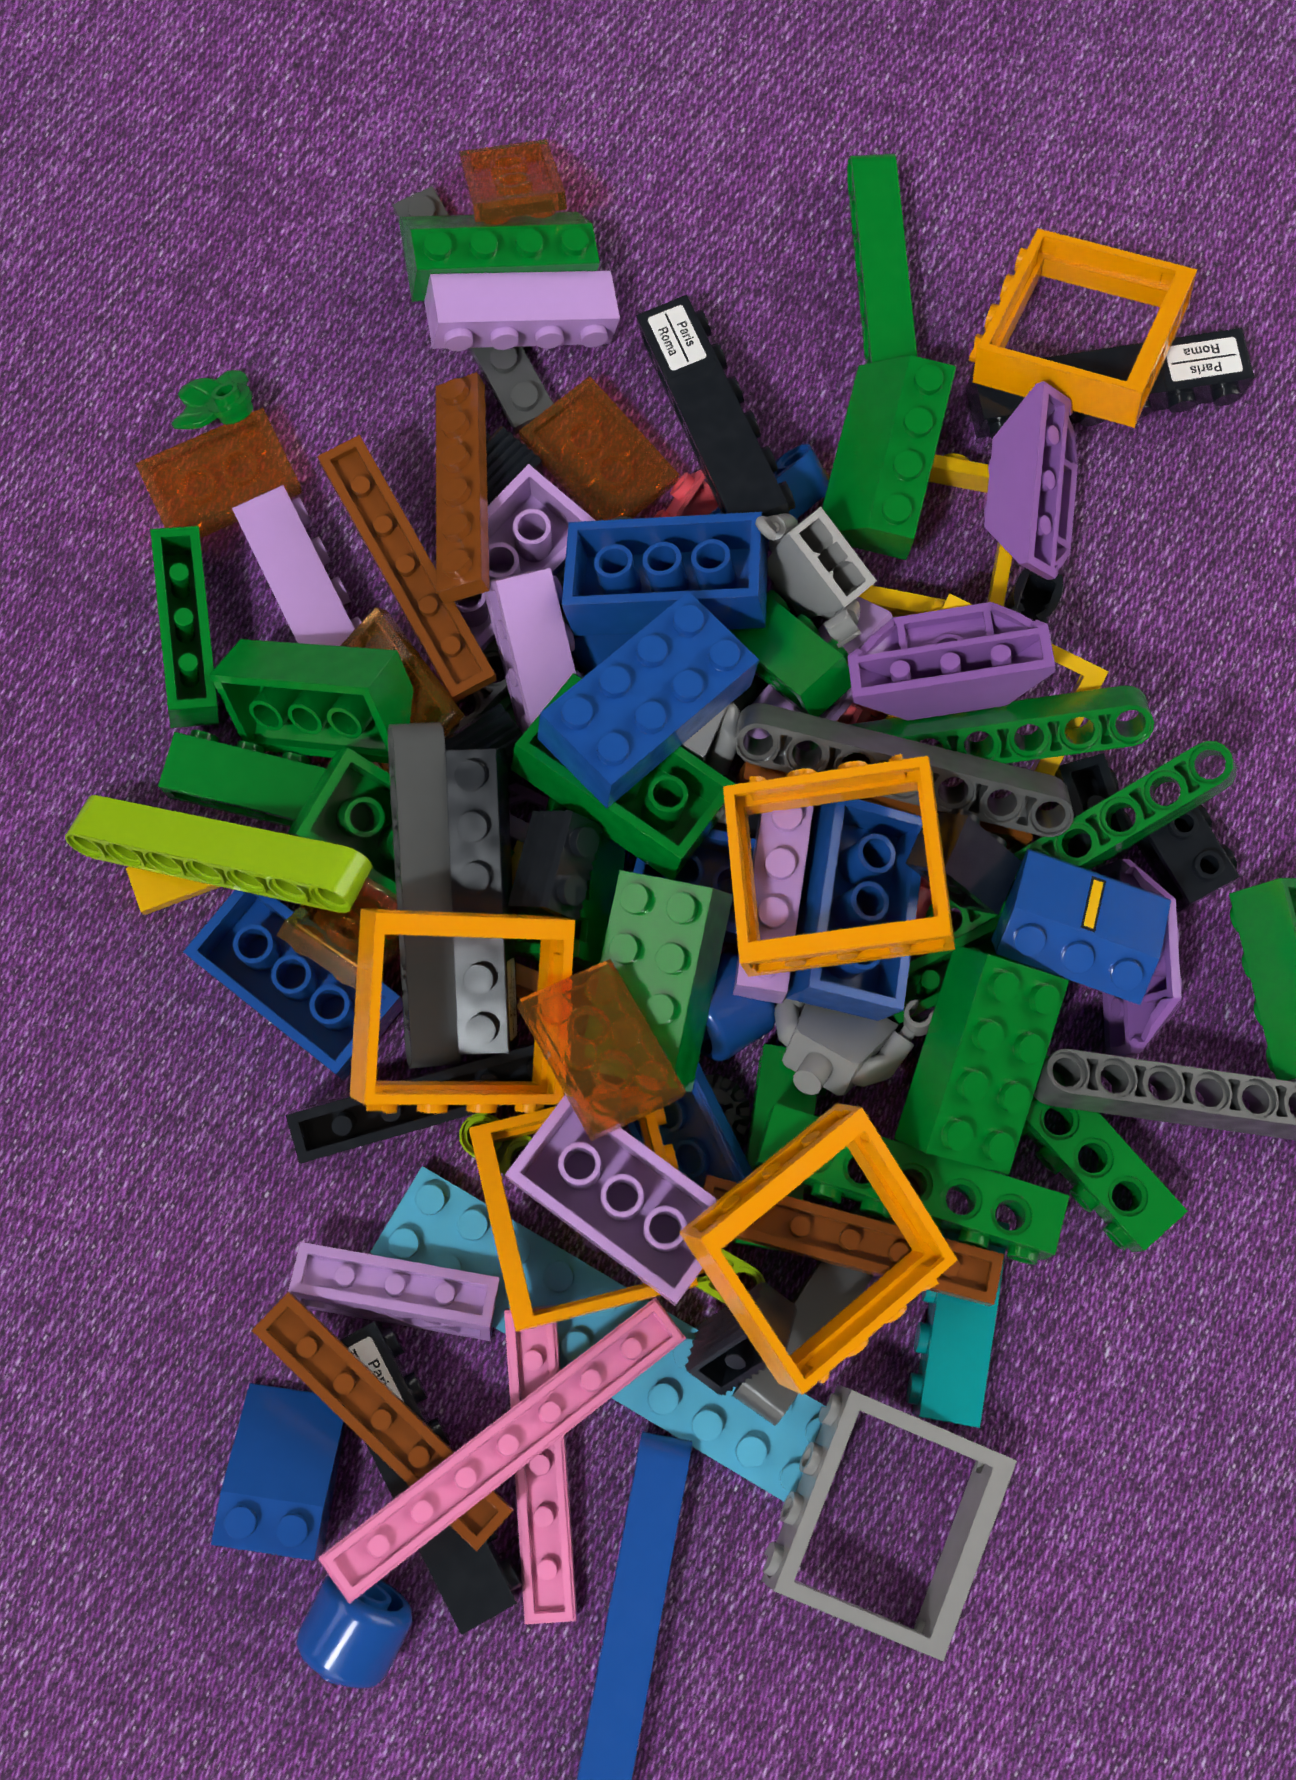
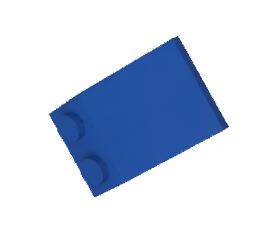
M249 1383L220 1492L211 1545L315 1561L323 1554L346 1423L314 1392Z

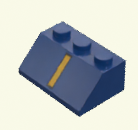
M1027 848L991 940L995 953L1141 1005L1160 960L1171 900Z

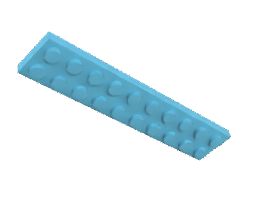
M422 1166L370 1253L377 1256L500 1277L493 1314V1327L506 1334L504 1310L510 1308L487 1205ZM512 1220L532 1307L560 1305L627 1288ZM643 1300L558 1322L561 1368H565L650 1301ZM667 1312L686 1339L615 1394L612 1399L675 1437L692 1441V1447L784 1502L790 1492H796L803 1474L800 1471V1461L803 1452L810 1442L815 1443L822 1425L819 1421L821 1406H826L806 1394L801 1395L798 1393L782 1419L774 1426L732 1396L736 1387H733L732 1391H727L726 1395H718L687 1372L685 1364L689 1362L687 1357L691 1355L692 1341L696 1339L694 1333L698 1330Z

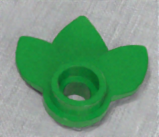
M228 370L216 380L206 377L199 378L182 386L178 396L182 403L186 405V408L171 423L173 428L181 430L202 428L219 418L222 424L230 425L248 417L253 411L254 406L251 402L253 394L249 386H247L249 379L246 374L239 370Z

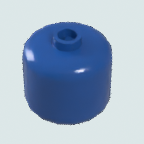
M726 952L720 956L700 1051L703 1056L718 1062L727 1060L769 1033L775 1025V1003L733 995L738 954L733 952Z
M328 1575L322 1581L299 1629L296 1643L302 1659L326 1681L356 1689L372 1688L383 1681L388 1675L411 1627L412 1609L401 1593L381 1579L349 1604Z

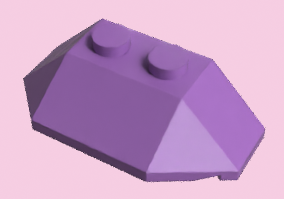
M1044 381L1035 384L993 437L991 459L988 465L989 481L987 502L984 507V528L1021 566L1046 580L1057 577L1058 570L1063 566L1071 551L1078 459L1075 432L1069 418L1073 413L1072 401Z
M993 602L893 617L870 636L860 649L856 648L848 655L853 702L907 721L1007 706L1056 672L1048 624L1037 619L1033 621L1019 612Z
M1119 859L1097 868L1096 873L1171 900L1160 960L1141 1005L1102 992L1105 1054L1127 1057L1140 1054L1180 1008L1183 984L1180 976L1178 946L1180 934L1177 928L1176 899L1130 859Z

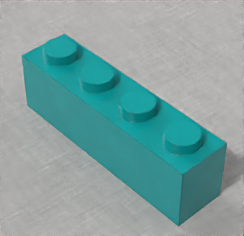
M997 1221L1003 1229L1009 1230L1010 1223ZM943 1229L939 1230L945 1239L958 1242L959 1234ZM991 1244L986 1249L1001 1254L1006 1253V1249ZM1005 1255L995 1304L990 1307L930 1290L922 1291V1301L928 1302L929 1306L926 1323L919 1322L915 1334L914 1352L921 1353L918 1374H910L906 1394V1402L913 1404V1415L980 1428Z

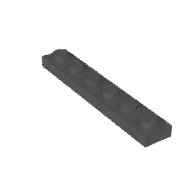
M433 186L392 204L394 215L398 222L400 217L448 215ZM522 346L507 350H498L493 347L468 348L515 435L556 416V407Z

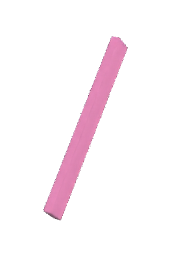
M655 1297L326 1551L318 1560L350 1604L673 1350L686 1337Z

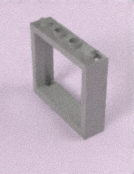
M837 1384L834 1394L831 1393L826 1407L821 1406L819 1421L822 1425L815 1443L810 1442L803 1452L800 1461V1471L803 1474L796 1492H790L784 1501L780 1520L784 1523L777 1541L771 1542L764 1553L768 1557L762 1570L764 1575L761 1581L774 1592L944 1661L1017 1461ZM859 1411L976 1460L914 1629L795 1580Z

